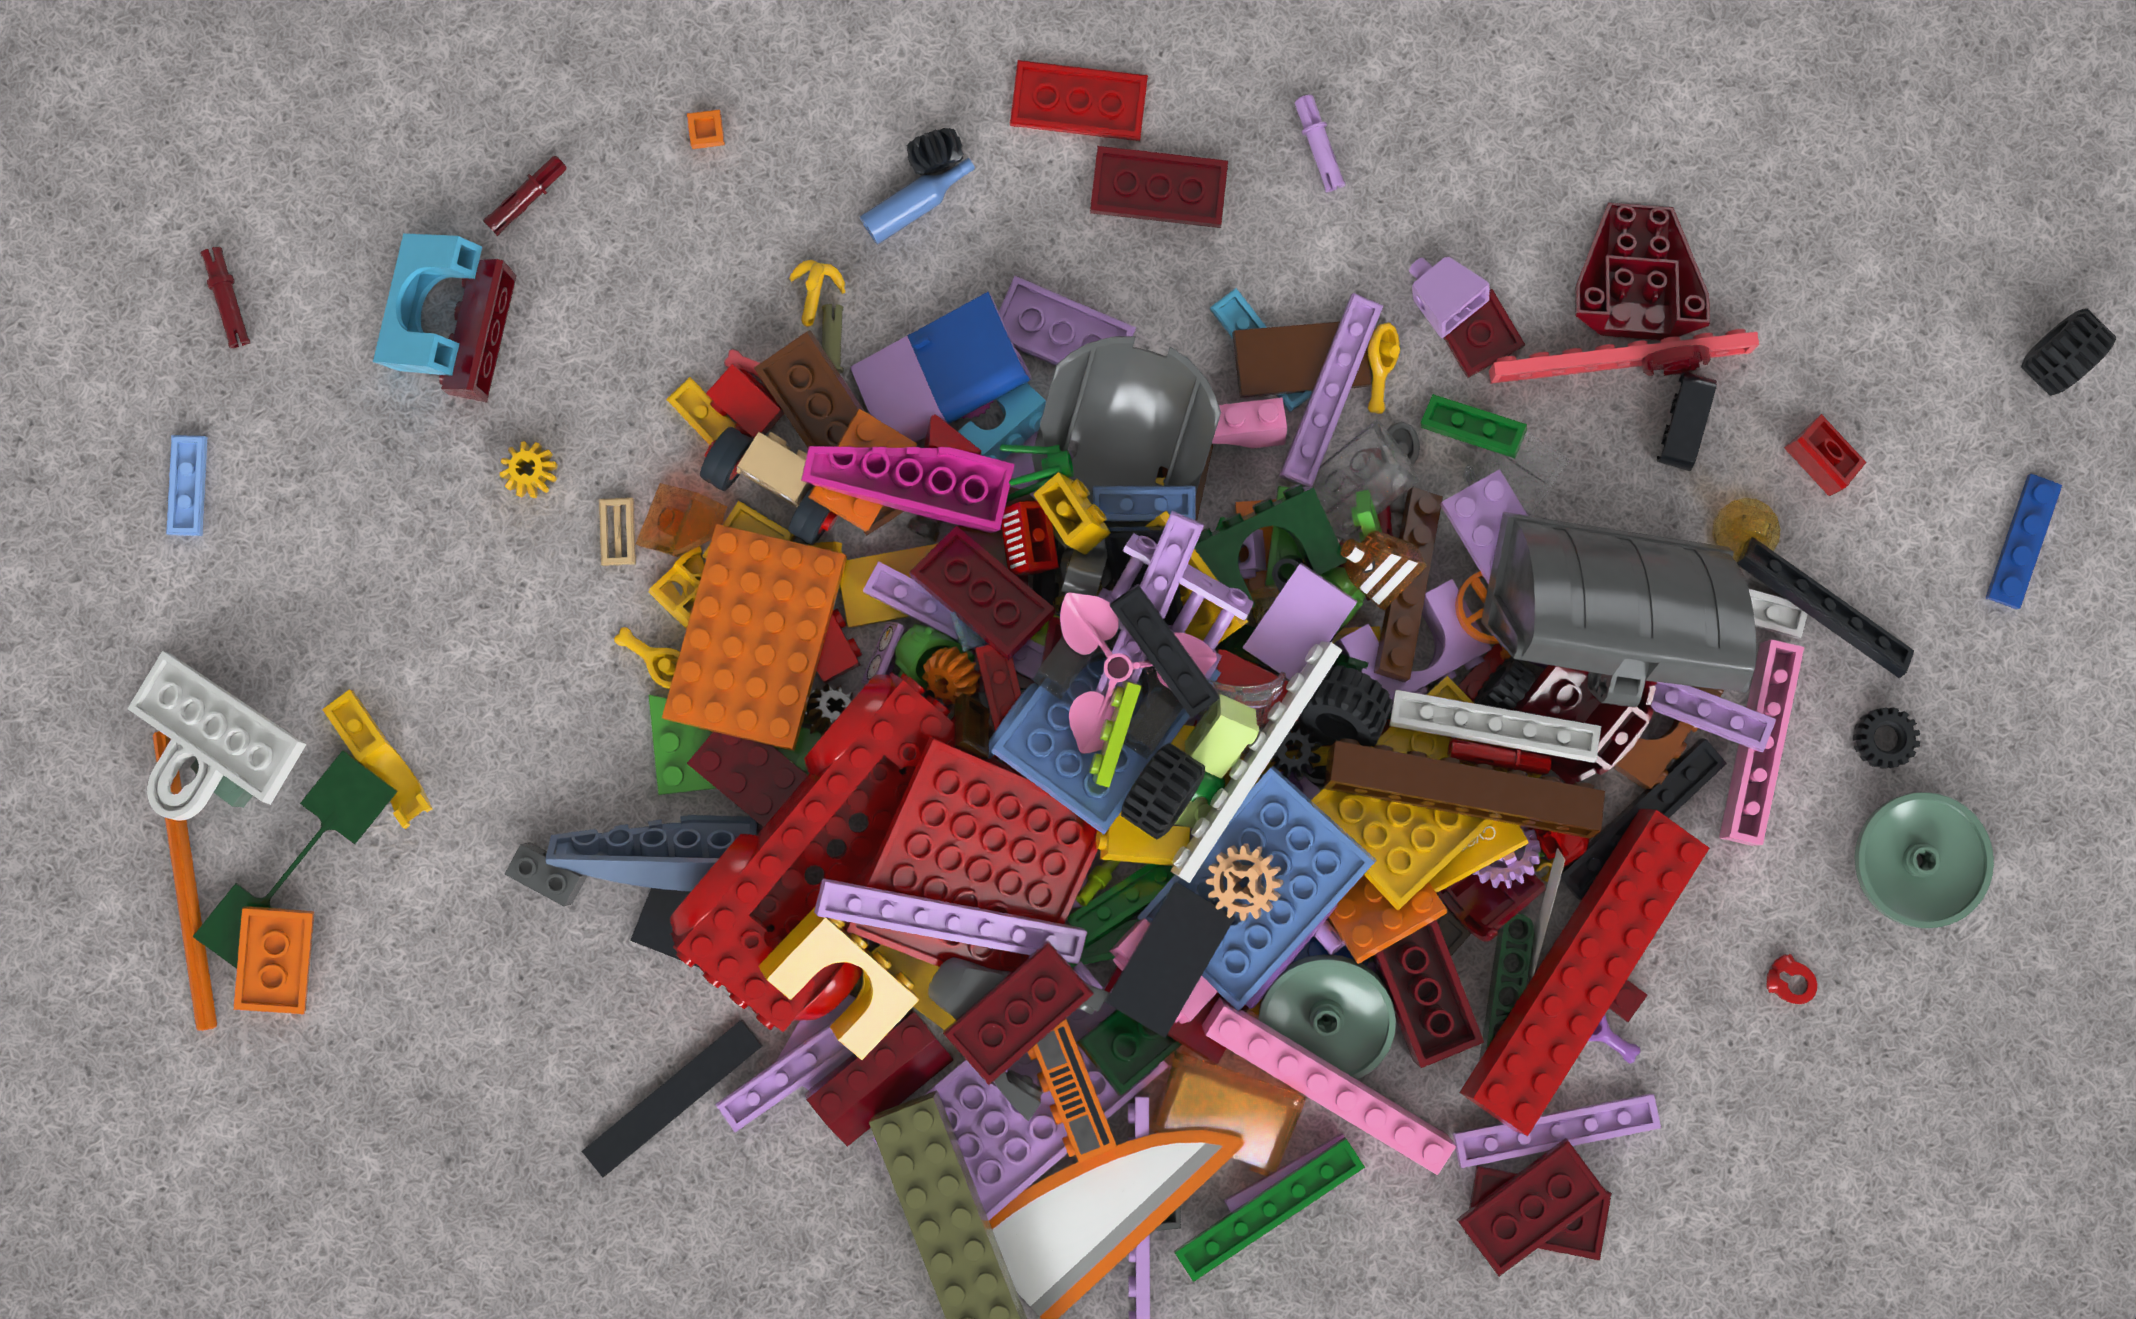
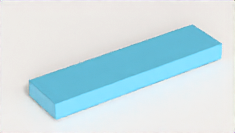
M1237 288L1210 307L1211 312L1232 339L1234 330L1267 328ZM1312 391L1280 394L1277 397L1283 398L1284 406L1289 412H1292L1310 398Z

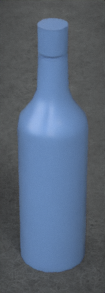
M967 158L943 174L923 175L861 215L860 220L878 245L938 206L943 201L948 188L964 177V175L973 171L975 167L971 160Z

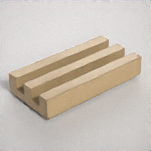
M599 499L601 565H636L634 499ZM621 505H626L627 557H622ZM607 506H613L615 558H609Z

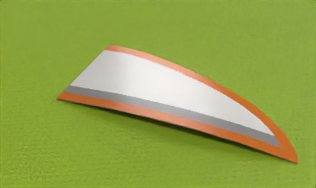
M1209 1130L1155 1133L1119 1144L1117 1148L1081 1163H1074L1025 1189L989 1220L1017 1293L1041 1319H1058L1167 1219L1247 1142L1234 1135Z

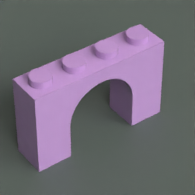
M1453 579L1425 594L1422 616L1434 638V655L1425 670L1412 671L1410 679L1405 683L1374 673L1379 642L1369 624L1333 643L1342 649L1340 654L1369 662L1367 669L1363 668L1361 673H1365L1371 676L1372 679L1377 680L1382 685L1381 687L1388 691L1392 702L1395 690L1425 694L1429 692L1427 684L1435 680L1439 684L1446 676L1450 679L1456 677L1455 669L1464 665L1466 670L1471 669L1484 661L1482 654L1491 650L1489 644L1475 640L1461 627L1455 610L1458 588ZM1463 599V610L1466 618H1468L1472 613ZM1476 621L1471 624L1475 629L1482 633Z

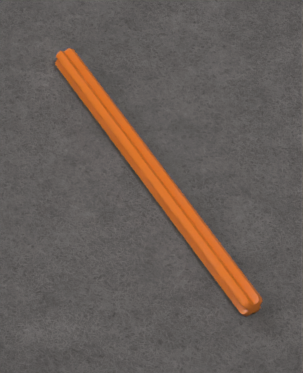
M160 731L153 733L156 762H158L171 740ZM179 771L171 784V792L173 794H178L182 790ZM165 817L196 1029L198 1031L214 1029L217 1026L206 947L193 938V935L201 927L202 920L187 820L179 821Z

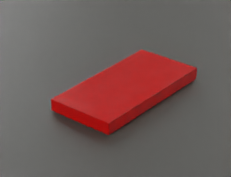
M1018 60L1010 126L1140 141L1148 75Z

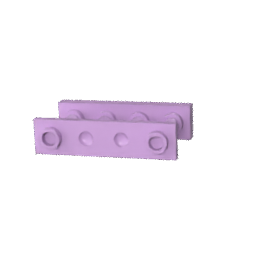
M1133 533L1123 549L1124 552L1132 556L1113 591L1102 588L1097 597L1111 603L1127 592L1143 564L1149 565L1157 544L1146 536H1138ZM1187 564L1180 584L1192 590V593L1174 624L1169 625L1173 632L1185 633L1204 598L1223 608L1203 641L1217 656L1216 662L1205 674V677L1209 680L1222 657L1215 650L1217 644L1233 617L1237 616L1245 621L1254 602L1248 599V596L1243 591L1229 588ZM1119 619V626H1118V628H1119V629H1122L1123 624H1122V622H1121L1120 619Z

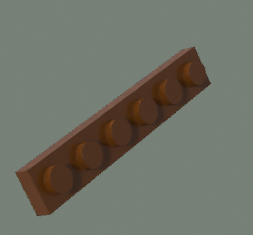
M1414 486L1407 491L1396 556L1401 558L1393 566L1392 577L1408 560L1418 564L1388 595L1374 673L1404 683L1411 677L1440 517V504L1443 500V496Z

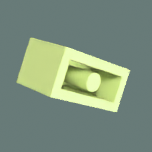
M1219 694L1220 699L1210 706L1186 739L1185 753L1203 764L1205 772L1223 778L1229 768H1233L1238 762L1241 752L1247 744H1252L1255 741L1259 732V726L1257 725L1256 709Z

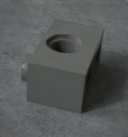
M531 842L520 844L505 875L563 907L573 904L588 876L546 864L547 851Z

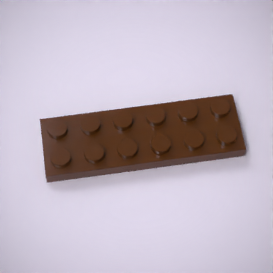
M811 330L805 332L754 367L807 448L809 446L836 447L858 409L863 410ZM883 505L869 531H864V533L868 536L904 511Z

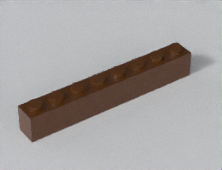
M1348 738L1335 741L1329 748L1323 787L1326 790L1590 839L1602 831L1605 791L1594 789V785L1590 783L1577 782L1571 785L1561 783V779L1553 776H1543L1540 779L1528 777V774L1521 770L1496 771L1493 766L1488 764L1464 765L1461 764L1459 759L1451 757L1437 760L1427 758V754L1419 751H1409L1405 754L1395 752L1392 747L1387 745L1362 746L1359 741Z

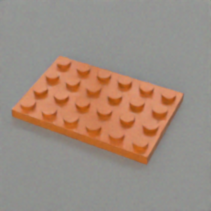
M716 524L662 718L795 751L847 560L846 554Z

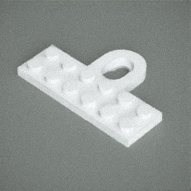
M164 651L161 652L128 707V710L171 739L151 772L147 786V795L152 809L160 816L172 820H186L198 814L207 804L223 775L260 801L271 805L306 746L305 743L172 654ZM195 756L199 763L196 778L184 786L178 794H173L171 792L173 779L182 764L188 758Z

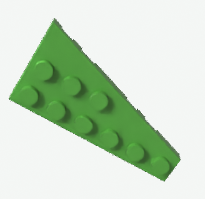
M649 695L658 795L717 789L687 764L713 731L663 719L662 715L667 698ZM801 727L795 751L776 746L773 747L808 775L809 772L804 758L819 741L821 733L810 734V729Z

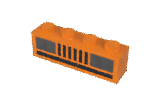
M1066 1018L1032 1047L1028 1054L1031 1061L1038 1059L1042 1072L1037 1073V1077L1043 1092L1050 1091L1055 1104L1049 1107L1056 1125L1064 1124L1068 1136L1063 1137L1062 1140L1069 1157L1076 1155L1078 1162L1081 1163L1117 1148V1144Z

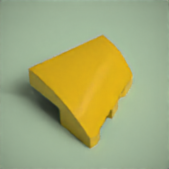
M697 543L674 563V566L648 591L686 629L705 565L701 556V547ZM672 582H677L681 585L682 595L679 594Z

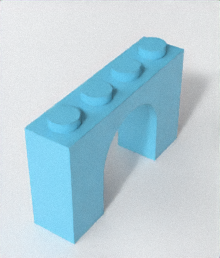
M403 233L373 362L402 372L452 376L460 343L434 333H424L421 326V310L427 294L439 281L445 278L475 279L482 246L460 236Z

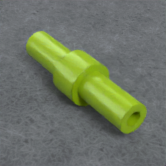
M1105 860L1101 866H1096L1089 874L1088 882L1077 895L1076 901L1082 906H1087L1098 890H1103L1112 879V872L1121 861Z

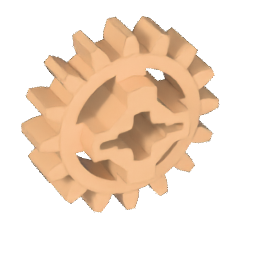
M1244 843L1241 846L1240 852H1238L1237 848L1232 845L1227 849L1228 856L1222 852L1216 856L1220 865L1212 863L1208 868L1215 874V876L1206 879V884L1214 885V890L1208 896L1209 898L1218 897L1220 901L1215 908L1218 910L1226 906L1228 908L1227 917L1229 918L1236 912H1239L1241 921H1245L1248 918L1249 912H1251L1252 916L1258 919L1262 915L1261 908L1269 912L1273 908L1269 900L1277 901L1281 896L1274 890L1283 885V880L1275 879V875L1281 868L1280 866L1271 867L1269 863L1274 856L1271 854L1263 858L1261 856L1262 847L1260 846L1253 852H1250L1248 843ZM1237 860H1247L1255 864L1253 866L1242 865ZM1263 873L1266 878V889L1261 883ZM1223 875L1227 878L1226 891L1223 885ZM1246 876L1250 882L1242 888L1239 882ZM1235 899H1247L1250 904H1242L1236 902Z

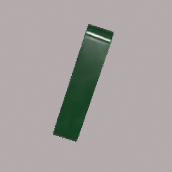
M1516 914L1498 929L1483 1030L1484 1043L1481 1044L1479 1061L1495 1037V1025L1499 1021L1506 1020L1527 986L1534 925L1532 920L1523 914ZM1515 919L1519 920L1524 928L1522 935L1516 939L1509 933V925ZM1510 953H1514L1519 960L1518 967L1512 972H1508L1504 967V959ZM1510 987L1514 993L1513 1001L1503 1006L1499 1001V993L1503 988Z

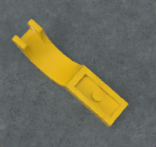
M349 689L322 709L355 759L398 791L390 803L394 810L393 815L402 828L406 829L411 825L409 821L421 812L425 811L428 813L433 809L419 780L400 754L390 745L352 690Z

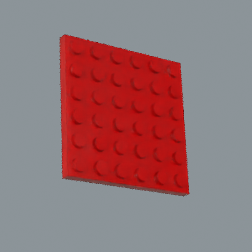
M929 737L863 886L1065 924L1098 851L1096 848L1098 830L1026 777ZM847 921L844 926L848 932L941 967V964L946 960L955 957L992 969L1013 971L1030 956Z

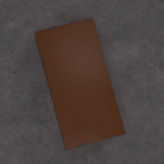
M1340 322L1234 330L1232 336L1240 398L1313 391ZM1367 349L1351 388L1368 387L1371 385Z

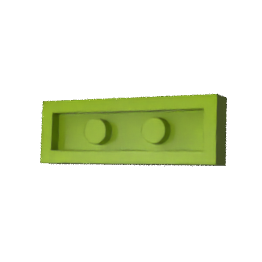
M1125 680L1122 687L1116 686L1110 705L1114 706L1115 709L1111 720L1106 719L1100 734V739L1104 740L1100 754H1094L1089 773L1094 774L1092 780L1096 784L1110 787L1141 686L1137 683Z

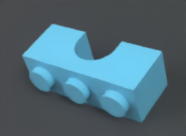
M1028 383L996 399L1005 415L1004 421L997 428L983 430L970 420L958 431L981 450L982 456L1003 461L1011 453L1015 452L1001 451V445H1023L1027 439L1039 431L1046 400Z

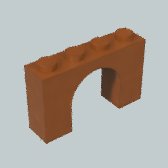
M1691 686L1717 697H1721L1724 692L1721 689ZM1674 719L1670 729L1661 737L1655 740L1639 738L1634 747L1613 768L1644 790L1652 789L1654 785L1661 784L1665 780L1669 772L1665 768L1671 759L1677 760L1685 750L1687 743L1684 740L1690 731L1696 732L1699 728Z

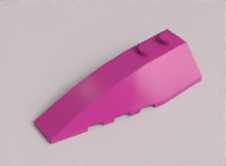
M809 446L801 481L902 511L993 533L1001 528L1010 488L1009 480L1012 479L1015 464L951 447Z

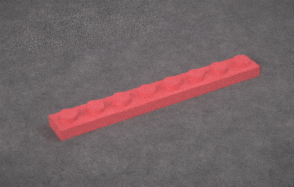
M1735 329L1726 332L1723 336L1713 337V333H1701L1689 340H1680V337H1668L1655 344H1648L1647 341L1640 340L1629 343L1627 347L1615 348L1613 344H1606L1596 347L1595 351L1582 352L1581 348H1572L1563 351L1561 355L1549 356L1548 352L1534 353L1527 359L1518 360L1516 356H1505L1498 358L1497 362L1492 364L1489 370L1490 383L1642 366V358L1648 354L1685 345H1703L1708 347L1710 358L1752 353L1759 345L1758 333H1746L1745 329Z

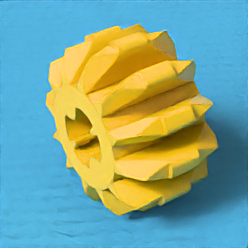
M525 441L521 442L520 452L510 447L508 451L513 456L511 460L507 458L501 459V463L509 467L500 472V477L508 479L505 487L508 490L516 488V495L521 498L526 494L527 490L531 498H537V487L545 493L549 492V487L544 482L546 480L556 482L557 477L548 473V471L558 468V464L555 461H549L553 455L552 452L548 449L542 451V445L537 442L531 448ZM527 463L531 466L535 465V467H531L534 473L530 476L522 469Z

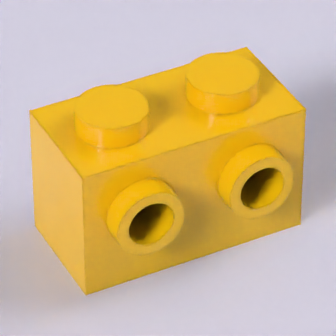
M1058 472L1033 494L1064 543L1086 555L1111 533L1104 523L1107 520L1105 514L1097 505L1091 504L1087 498L1090 492L1079 479L1073 481Z

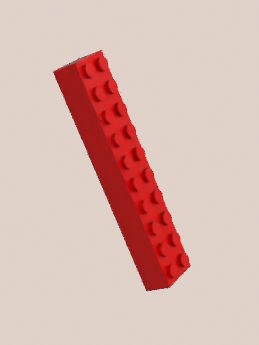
M1640 809L1459 1093L1512 1130L1528 1136L1710 848L1658 810Z

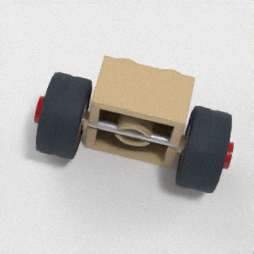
M728 427L708 447L705 453L706 458L701 467L700 477L719 490L726 491L739 475L743 473L745 477L795 506L796 511L790 521L789 532L810 545L815 544L825 531L828 532L832 528L838 515L808 498L814 485L801 481L807 453L798 450L796 454L790 451L791 448L786 445L787 442L772 432L768 436L758 432L753 440L747 435L742 434L739 430Z

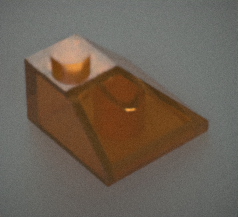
M660 483L635 545L679 557L712 540L716 524H723L727 506L700 493Z

